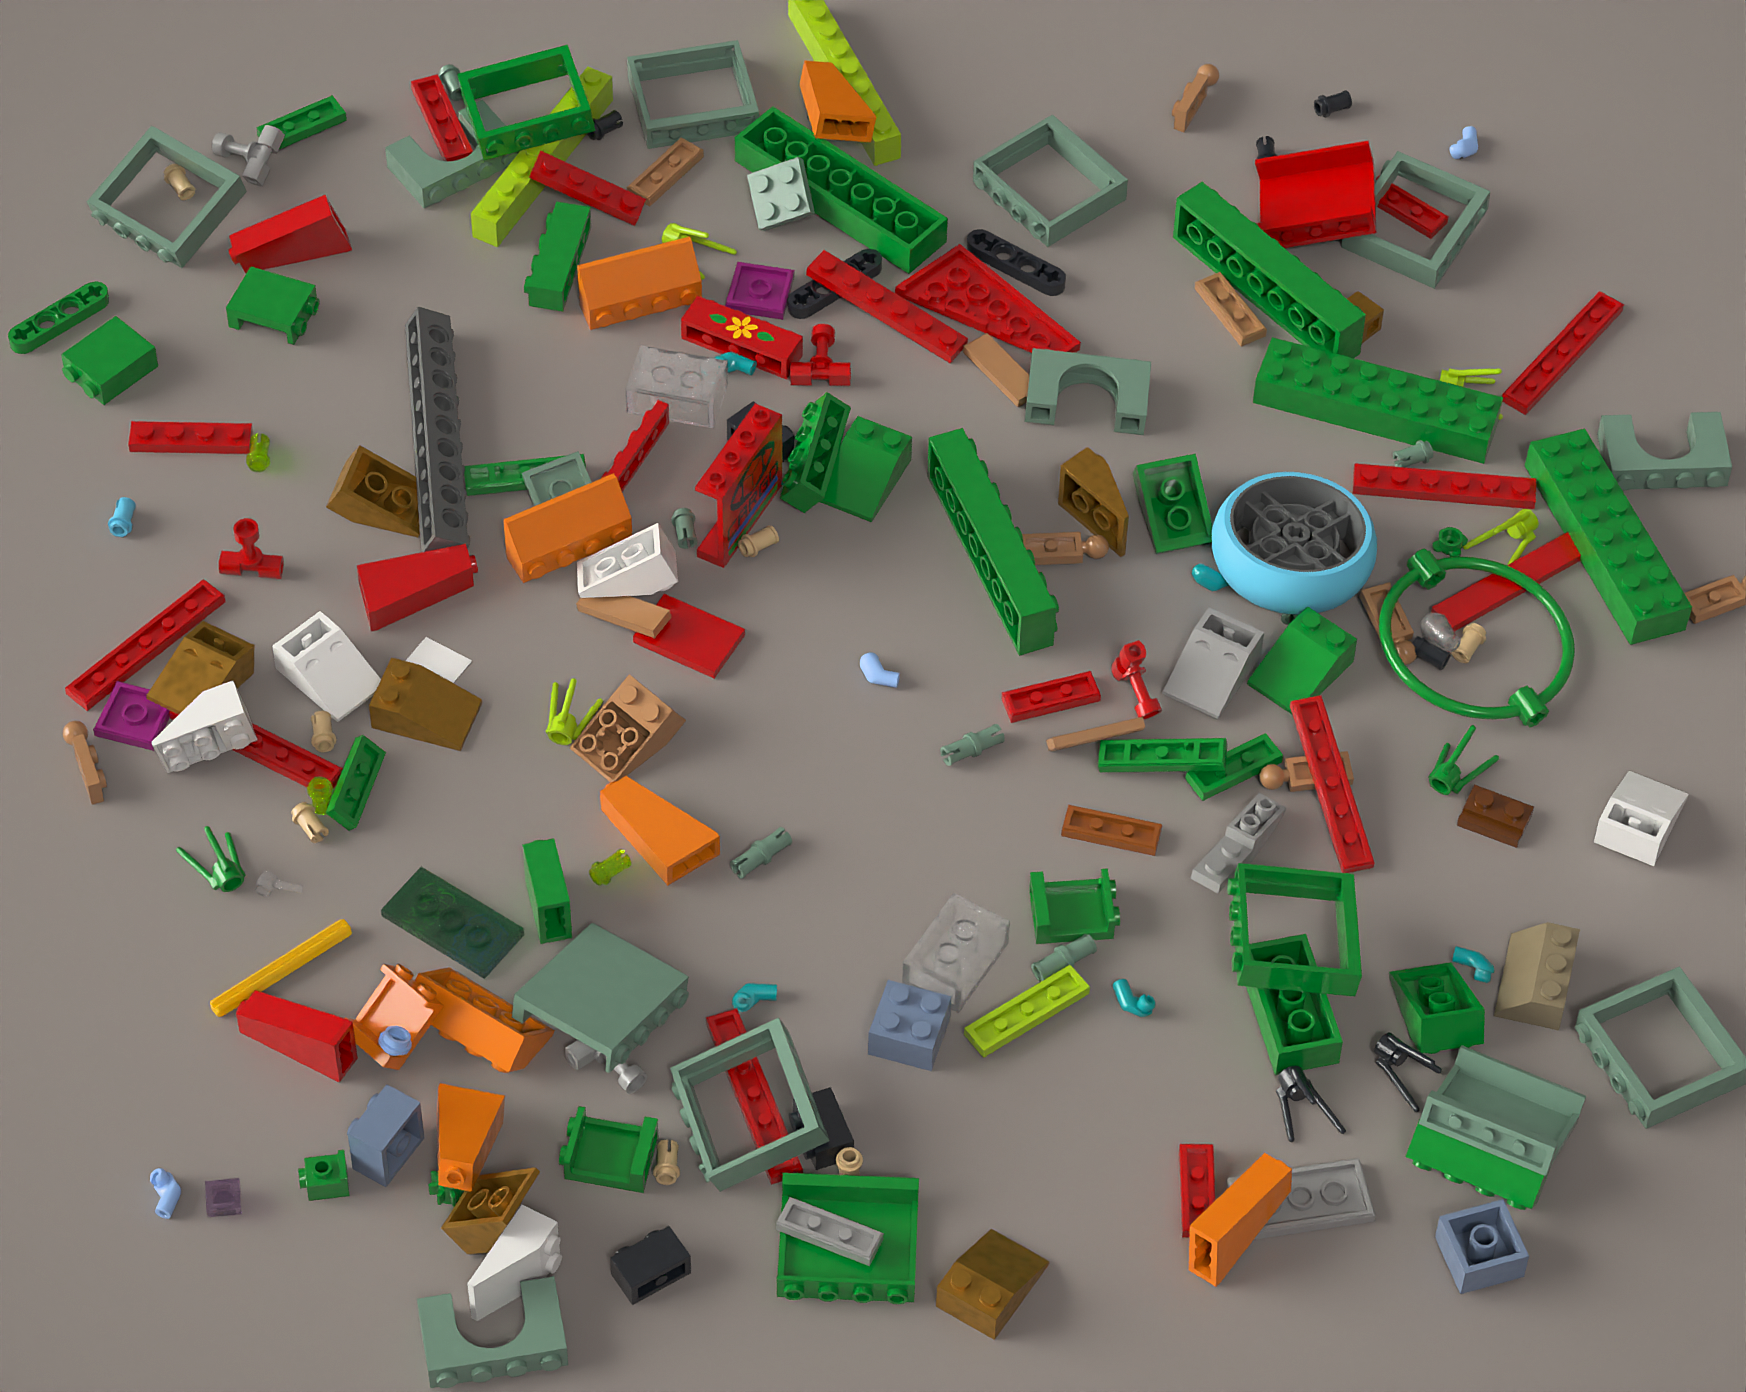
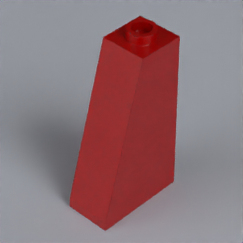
M325 194L229 235L232 247L228 249L235 265L240 263L244 272L247 273L251 266L265 270L351 251L352 247L346 228Z
M466 544L357 565L359 587L370 630H379L473 587V574L478 573L475 555L469 556Z
M256 990L248 1000H243L237 1009L236 1017L240 1033L339 1083L358 1059L353 1022L348 1019Z

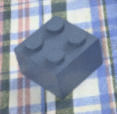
M888 980L869 1030L868 1055L932 1071L951 1018L952 996Z
M387 1084L379 1094L376 1093L371 1097L367 1110L360 1118H355L347 1131L353 1170L384 1187L388 1186L425 1138L419 1101Z
M1503 1199L1439 1216L1435 1238L1460 1294L1524 1277L1529 1254Z

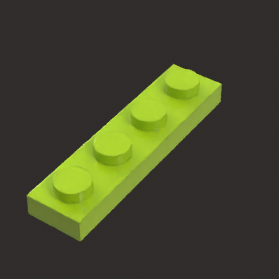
M1068 965L964 1028V1036L984 1058L1089 995L1090 986L1071 965Z

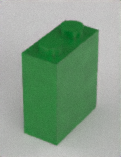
M117 316L61 354L63 361L62 371L65 377L72 383L76 382L83 388L87 396L97 399L103 405L158 367L155 346Z
M555 839L535 840L531 843L522 844L525 882L540 944L571 939L570 899Z

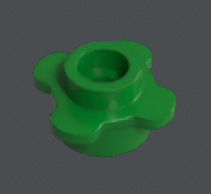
M1447 527L1439 531V538L1433 542L1432 548L1434 551L1442 552L1450 557H1460L1461 549L1467 545L1468 539L1459 529Z

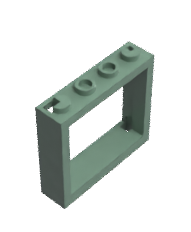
M738 40L627 57L628 79L647 149L671 146L681 137L689 142L735 136L759 118V109ZM732 67L743 106L654 120L650 119L640 81Z
M1053 114L975 160L973 168V182L979 189L984 190L998 206H1002L1011 214L1016 222L1021 223L1030 231L1035 239H1039L1047 247L1125 201L1127 197L1128 179ZM1046 145H1050L1101 190L1051 221L1047 220L998 176L999 173Z
M151 125L86 202L92 211L91 216L97 219L100 225L104 226L107 224L111 226L119 236L124 239L127 237L133 239L144 251L152 250L157 253L163 262L167 263L169 261L183 268L247 191L239 175ZM156 152L219 188L174 243L111 207L112 203Z
M1397 151L1391 161L1387 160L1384 163L1378 180L1375 179L1376 207L1381 197H1384L1391 183L1395 181L1398 175L1467 205V207L1431 260L1372 234L1342 239L1341 248L1435 289L1487 212L1490 191Z
M1680 966L1579 1010L1575 1030L1580 1035L1579 1041L1587 1045L1592 1052L1596 1065L1604 1069L1610 1078L1615 1092L1621 1093L1628 1103L1630 1113L1638 1117L1645 1129L1746 1085L1745 1055ZM1664 995H1668L1722 1070L1653 1100L1600 1023Z
M779 1018L670 1068L675 1081L672 1083V1091L677 1100H681L684 1108L680 1109L681 1117L687 1128L691 1127L693 1135L689 1137L694 1152L697 1155H701L703 1161L702 1164H699V1169L703 1173L706 1183L712 1182L719 1191H723L830 1141L790 1032ZM776 1048L804 1128L721 1166L693 1086Z

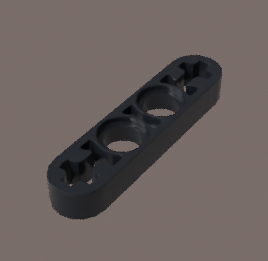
M977 229L968 234L967 250L982 262L1045 295L1057 296L1064 292L1066 274L1060 268L989 231ZM1007 253L1011 255V258L1002 260L997 255ZM1030 265L1036 270L1025 272L1021 270V267Z
M874 249L861 250L843 261L856 270H861V273L871 279L878 276L882 271V255ZM811 280L789 295L788 312L794 318L805 319L837 301L841 296L833 291L827 294L818 293L816 290L825 286L815 280Z

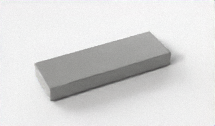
M789 1197L776 1222L777 1231L867 1266L871 1265L884 1236V1233L792 1197Z

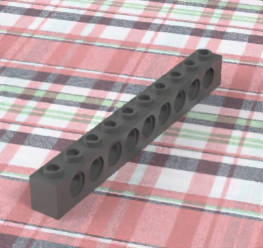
M417 307L405 324L421 552L466 544L468 549L470 536L467 533L468 512H466L465 508L467 491L463 483L465 467L462 465L461 453L463 444L460 442L459 433L461 420L458 419L459 397L456 395L457 374H455L454 370L456 354L453 351L452 345L454 331L451 329L449 315Z

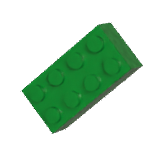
M1306 934L1249 944L1250 960L1317 966ZM1246 987L1275 1075H1279L1283 1070L1291 1066H1300L1303 1070L1339 1064L1343 1040L1327 994Z

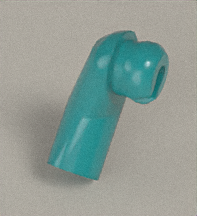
M734 352L718 355L713 358L711 363L712 369L717 374H727L739 370L753 375L757 367L756 361Z
M1197 564L1192 569V576L1195 581L1210 591H1217L1229 586L1221 573L1209 566Z
M1456 946L1452 962L1476 968L1474 979L1489 983L1491 981V974L1494 973L1493 964L1480 952Z
M1120 979L1113 983L1112 987L1123 1011L1139 1017H1146L1152 1014L1156 1002L1151 995L1146 996V994H1143L1140 998L1134 996L1127 979Z
M747 983L735 993L732 998V1005L738 1011L746 1012L760 1000L776 1001L777 984Z

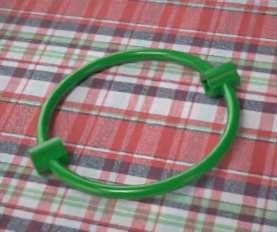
M1424 548L1417 551L1407 561L1406 566L1410 571L1404 574L1392 586L1384 599L1380 611V641L1393 670L1416 694L1446 711L1477 719L1496 720L1519 717L1523 724L1529 726V728L1538 725L1549 713V709L1545 704L1550 702L1564 687L1574 663L1575 644L1573 633L1559 604L1540 584L1510 566L1475 557L1436 559L1430 550L1427 551ZM1450 569L1480 570L1515 582L1534 595L1544 605L1558 627L1562 642V659L1555 678L1538 695L1528 685L1518 689L1509 698L1508 704L1510 706L1503 707L1469 705L1437 693L1421 682L1407 668L1395 647L1392 637L1391 620L1395 605L1402 593L1416 581L1420 583L1422 588L1425 587L1427 590L1434 588L1439 582L1444 580L1446 576L1445 570Z

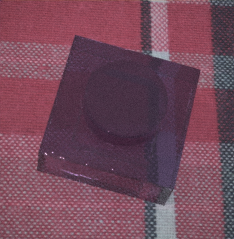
M239 1178L205 1181L207 1217L242 1214Z

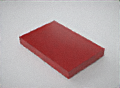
M664 593L656 605L670 610L671 619L655 638L636 632L633 635V643L715 679L744 638L745 629Z

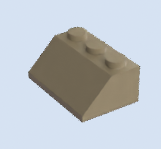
M1547 922L1511 933L1494 1013L1495 1017L1559 1030L1580 929Z

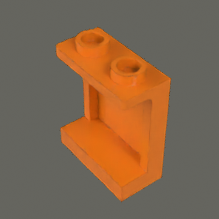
M383 964L380 968L386 974L356 1019L346 1017L345 1019L353 1022L355 1042L382 1067L400 1070L444 1005L435 998L437 993L432 988L423 983L418 984L412 979L414 974L408 968L401 964L396 966ZM389 1026H400L406 1029L411 1035L412 1046L410 1051L405 1055L399 1056L387 1054L378 1043L380 1034Z

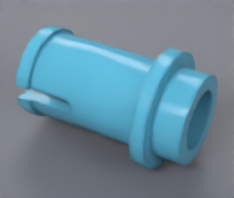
M121 497L116 502L114 515L108 521L109 530L114 536L124 537L132 531L131 519L136 503L130 498Z

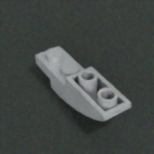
M1258 793L1227 826L1225 836L1193 869L1191 879L1219 893L1228 884V879L1234 878L1238 863L1250 864L1283 817L1286 807Z

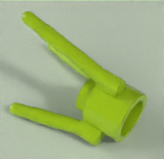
M670 223L662 235V243L690 236L692 242L732 255L737 254V250L704 239L709 237L708 233L682 227L676 223ZM699 271L701 280H704L705 275L701 271Z
M1499 368L1442 369L1440 381L1465 387V383L1495 384L1496 380L1493 378L1469 376L1501 374L1502 370ZM1500 414L1499 420L1503 419L1502 414Z
M1522 509L1506 522L1467 542L1463 549L1467 550L1507 529L1509 535L1514 539H1523L1507 563L1509 565L1518 560L1527 545L1536 538L1533 531L1539 526L1538 519L1531 510Z
M572 678L562 711L558 713V716L556 714L559 684L554 682L552 685L549 723L546 734L556 744L569 745L572 743V740H576L603 703V699L599 698L577 726L576 718L568 713L577 683L575 678Z

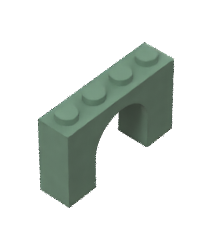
M483 100L476 102L485 131L506 126ZM466 108L458 111L459 122L468 141L475 150L463 159L456 161L436 160L427 155L410 135L385 147L387 168L423 208L438 203L507 168L520 151L483 160Z
M1033 348L1024 422L1054 425L1059 394L1071 385L1089 383L1104 388L1113 397L1116 404L1114 432L1144 435L1151 362Z
M1691 412L1686 431L1690 453L1681 458L1671 460L1651 456L1639 446L1631 414L1601 415L1597 433L1601 456L1622 490L1685 489L1690 487L1715 488L1728 486L1732 463L1721 412Z
M554 1276L520 1282L525 1316L523 1329L514 1340L496 1348L478 1347L462 1337L456 1325L451 1293L418 1298V1313L430 1388H451L459 1383L471 1381L481 1383L495 1377L507 1375L518 1377L526 1372L537 1370L553 1371L561 1366H567V1345Z

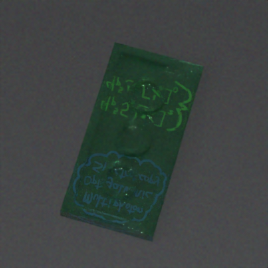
M420 867L381 909V916L484 979L525 935L523 927L423 867Z

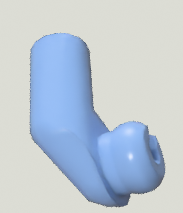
M1465 127L1462 131L1463 139L1457 141V144L1450 146V154L1454 159L1466 158L1477 152L1478 139L1475 127Z
M873 652L866 653L861 657L860 668L870 683L894 688L898 687L899 672L884 670L879 657Z
M158 1168L150 1175V1182L161 1197L155 1213L162 1218L169 1219L181 1195V1188L170 1172Z

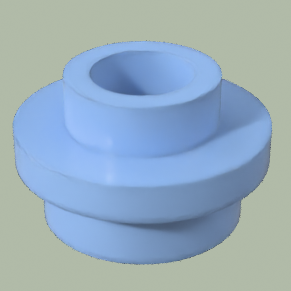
M400 1026L387 1027L378 1039L380 1047L392 1056L405 1055L412 1046L410 1033Z

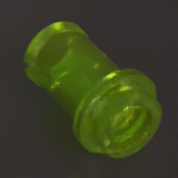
M254 434L250 440V453L246 457V463L250 470L263 472L270 465V457L268 456L270 439L267 435L261 434V441L258 443V434Z
M324 777L313 778L307 786V793L311 797L315 813L318 815H326L325 812L331 800L330 795L333 792L331 782Z
M618 849L602 862L597 861L592 864L589 875L596 885H608L611 882V878L631 866V859L628 854L621 858L625 854L624 850Z

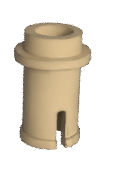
M171 164L164 170L165 182L172 185L181 200L190 199L195 194V187L186 177V171L182 166Z
M768 525L752 535H743L741 540L738 541V547L743 556L756 557L759 551L778 543L779 536L775 528Z
M1471 623L1469 626L1464 627L1463 636L1452 651V656L1461 663H1468L1477 647L1486 641L1485 629L1476 623Z
M317 711L314 713L315 716H311L314 734L311 738V743L317 751L328 752L334 748L337 741L336 735L332 732L331 714L327 711Z
M302 802L292 809V821L301 826L312 843H318L324 839L320 832L324 836L328 835V828L317 817L315 807L312 804Z
M661 1140L657 1144V1165L653 1169V1175L657 1182L663 1185L675 1183L680 1176V1169L677 1166L679 1145L671 1140L670 1150L668 1151V1140Z
M852 1147L844 1148L836 1157V1165L839 1168L838 1175L860 1176L859 1169L863 1164L861 1153Z

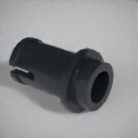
M1347 90L1327 97L1320 95L1314 101L1316 114L1325 118L1329 117L1333 112L1348 109L1352 106V98Z
M613 110L598 119L593 118L595 131L587 133L589 138L601 140L605 134L622 127L623 121L617 123V121L622 120L620 113Z
M1266 136V145H1264L1263 137L1256 141L1257 159L1278 156L1275 154V142L1272 137Z
M1417 636L1412 642L1416 648V659L1419 657L1439 670L1445 668L1451 657L1450 652H1446L1428 642V637L1426 636L1423 638Z

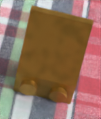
M359 445L345 462L326 508L354 523L418 538L420 526L416 476Z
M1086 447L1061 465L1058 505L1091 533L1105 537L1109 543V548L1122 557L1126 553L1129 515L1109 464L1101 455Z
M391 657L369 704L371 727L461 751L480 710L482 699L422 665Z
M535 1167L479 1175L472 1192L464 1191L441 1229L467 1255L490 1251L507 1224L514 1217L517 1208L540 1171Z
M990 1229L954 1262L937 1285L936 1307L995 1340L1048 1267L1049 1261L997 1231Z

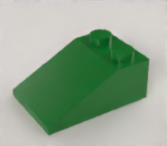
M857 416L839 447L825 497L820 503L872 522L911 461L912 436Z
M1196 453L1136 465L1132 475L1138 501L1155 553L1159 554L1212 543L1213 526Z
M1307 607L1287 626L1251 675L1247 685L1292 714L1290 709L1291 701L1319 696L1354 662L1357 638L1310 607Z
M1452 962L1389 972V979L1409 1036L1419 1052L1436 1054L1441 1050L1460 1049L1461 1045L1470 1048L1474 1045L1484 1044L1485 1009Z

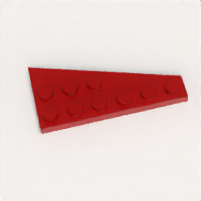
M958 244L895 286V293L906 300L983 333H988L990 336L1032 353L1033 348L1077 353L1080 350L1081 342L961 244Z

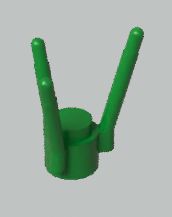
M1474 725L1470 726L1447 762L1445 760L1451 745L1449 743L1444 745L1435 768L1428 776L1431 787L1438 793L1449 795L1453 791L1458 794L1466 784L1499 760V756L1494 755L1460 780L1461 770L1455 763L1475 732L1476 727Z
M206 826L204 828L208 840L219 859L212 867V875L181 847L176 848V852L210 883L213 890L220 888L223 892H231L243 884L246 874L240 865L230 832L225 833V838L232 861L225 857L210 827Z

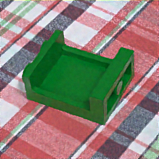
M251 266L226 306L228 326L240 330L245 321L285 332L288 344L294 345L299 336L304 335L310 317L315 315L319 309L320 300L317 298L316 285Z
M1108 868L1101 869L1099 879L1045 882L1043 871L1030 872L1029 895L1036 944L1073 942L1084 934H1089L1093 940L1114 939L1115 926H1120L1119 906H1113L1112 899H1116L1115 879L1109 880Z
M578 1106L576 1117H570L568 1122L567 1137H570L568 1146L562 1145L559 1155V1165L564 1166V1179L644 1193L659 1137L658 1119L645 1116L643 1125L636 1126L587 1117L586 1107Z

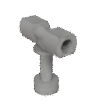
M265 125L258 142L252 141L245 145L235 142L232 135L219 132L212 141V151L215 155L228 157L231 153L245 156L248 164L242 176L251 184L263 186L270 170L266 163L271 152H278L285 134L276 127Z
M579 1040L565 1048V1058L575 1070L581 1069L594 1059L598 1063H604L607 1059V1056ZM625 1062L623 1064L619 1063L614 1068L620 1075L618 1084L628 1094L639 1090L647 1080V1074L638 1065L629 1066Z

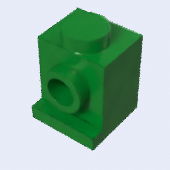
M338 1150V1154L304 1158L305 1168H298L300 1189L307 1188L309 1201L350 1196L344 1150Z

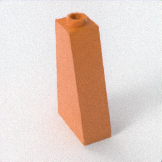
M804 60L800 89L815 138L871 143L876 115L833 63Z
M628 776L618 781L610 782L600 791L601 810L667 886L720 855V836L716 831Z
M439 1084L437 1098L439 1186L472 1192L503 1125L504 1095Z
M1264 1153L1190 1225V1272L1215 1287L1220 1284L1291 1192L1292 1168L1288 1167L1283 1161L1276 1160Z

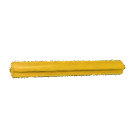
M345 919L336 921L211 1000L212 1011L218 1017L226 1015L237 1008L243 1000H248L255 990L262 992L352 934L350 925Z

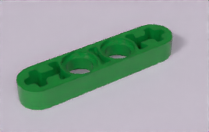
M98 281L87 283L17 324L8 333L10 348L18 354L32 352L101 311L109 304L107 286ZM69 307H77L79 309L73 314L64 312ZM45 321L55 323L50 328L39 327Z

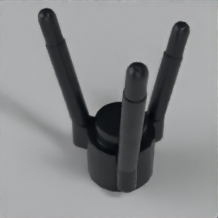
M1388 1032L1379 1039L1374 1048V1053L1379 1056L1376 1064L1386 1072L1414 1112H1419V1106L1393 1071L1391 1065L1394 1064L1398 1067L1405 1062L1407 1057H1410L1438 1074L1442 1072V1069L1435 1065L1433 1059L1408 1046L1394 1034Z
M1300 1066L1288 1067L1279 1074L1278 1081L1281 1087L1276 1090V1093L1281 1101L1289 1142H1294L1295 1138L1288 1098H1291L1293 1101L1307 1098L1312 1105L1317 1103L1341 1134H1345L1346 1129L1314 1089L1310 1079H1307Z

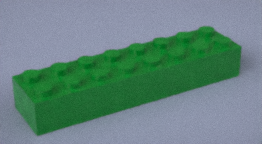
M774 106L735 136V162L752 173L796 157L802 158L815 214L869 249L877 250L883 258L906 273L910 274L947 242V217L827 140L815 138L813 131Z
M1200 182L1177 197L1173 238L1215 273L1221 272L1234 289L1302 345L1350 358L1360 355L1366 314L1358 306L1353 305L1342 296L1339 290L1331 287L1318 273L1309 269L1297 256L1288 252L1276 239L1271 238L1255 222L1250 221L1237 207L1229 204L1216 190L1211 189L1204 182Z
M1274 337L1271 338L1257 374L1253 403L1410 445H1416V442L1419 440L1423 442L1428 441L1433 451L1482 464L1485 463L1503 402V397Z
M963 428L929 437L927 477L1018 655L1053 646L1054 633L1058 630L1056 613L1059 612V605L1054 595L1049 594L1044 574L1037 571L1032 551L1030 549L1026 550L1020 528L1018 526L1014 527L1008 505H1003L1000 500L997 484L995 482L991 483L985 461L979 460L974 440L972 438L968 439Z
M1583 428L1530 442L1525 468L1531 478H1536V486L1563 532L1569 533L1581 554V563L1628 643L1633 645L1685 631L1692 605L1586 429Z

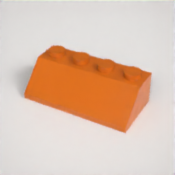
M690 236L577 265L579 305L590 330L664 312L684 305H691L697 295L702 297V280Z
M613 473L505 518L506 556L521 581L525 583L532 579H538L558 568L569 566L577 560L593 555L632 536V517L615 474Z
M450 967L418 973L415 982L418 984L423 983L432 988L437 993L435 998L444 1005L431 1026L439 1030V1035L445 1039L458 1041L463 1044L468 1053L486 1058L492 1062L491 1066L500 1072L509 1073L524 1069L554 1034L555 1030L532 1016L523 1024L512 1018V1004Z

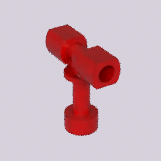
M829 324L815 325L812 328L811 342L816 346V356H813L810 362H791V385H812V380H829L830 386H850L851 362H833L828 357V347H831L835 342V329Z
M249 518L237 521L233 527L236 542L242 545V549L239 552L221 551L219 573L242 576L243 570L256 571L260 578L281 579L284 570L283 556L262 554V551L255 546L254 543L259 539V528L256 521Z
M1138 640L1123 646L1119 657L1113 662L1111 670L1116 680H1130L1139 702L1134 709L1138 718L1143 717L1145 720L1161 713L1162 708L1157 698H1150L1141 676L1146 672L1145 667L1139 666L1146 657V649L1142 642Z

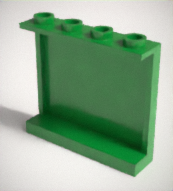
M783 1173L781 1213L789 1197L880 1231L884 1233V1236L871 1265L867 1266L780 1232L777 1297H785L789 1300L815 1298L827 1302L837 1299L854 1300L859 1303L888 1301L892 1304H904L906 1302H914L919 1178Z

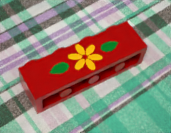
M698 295L681 318V339L719 354L734 352L756 361V368L786 380L790 375L791 362H799L803 356V336Z

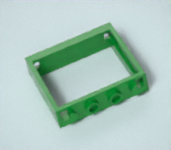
M568 44L457 74L461 94L483 160L595 131L591 108ZM568 75L579 107L485 131L475 99Z
M1238 863L1234 878L1228 879L1227 887L1228 895L1233 896V901L1230 902L1229 920L1234 921L1230 934V945L1235 946L1236 949L1232 956V972H1237V985L1355 997L1362 978L1354 874ZM1246 893L1335 901L1340 969L1250 960Z

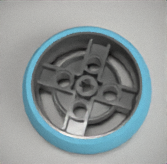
M1277 472L1251 479L1228 496L1220 507L1212 527V551L1221 575L1243 598L1271 611L1299 615L1307 607H1310L1317 613L1325 612L1342 605L1354 597L1367 582L1374 568L1377 557V537L1371 517L1364 506L1352 493L1342 486L1312 474ZM1243 527L1249 531V545L1247 547L1237 534ZM1340 540H1343L1352 554L1347 559L1339 554Z

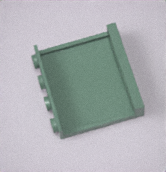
M591 923L514 994L512 1018L523 1024L534 1014L607 1056L605 1071L610 1073L619 1063H625L631 1052L638 1045L642 1046L653 1030L657 1027H662L676 1008L680 1009L684 1006L689 996L687 991L689 976L600 926Z
M1461 1045L1455 1065L1437 1092L1432 1090L1428 1095L1419 1124L1546 1176L1578 1122L1586 1095Z

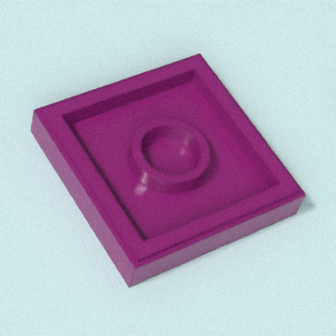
M737 261L725 306L748 315L783 320L795 277V270Z
M117 681L93 729L94 736L154 751L152 741L165 729L170 718V710L146 699L150 689Z

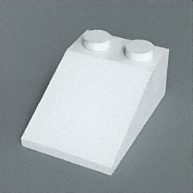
M656 523L578 561V594L581 598L652 595L658 591L670 589L678 582L676 551L660 525Z
M524 1205L520 1206L467 1283L472 1319L478 1321L520 1297L521 1281L546 1278L549 1273H555L562 1260L559 1247L561 1238L558 1234L557 1221Z

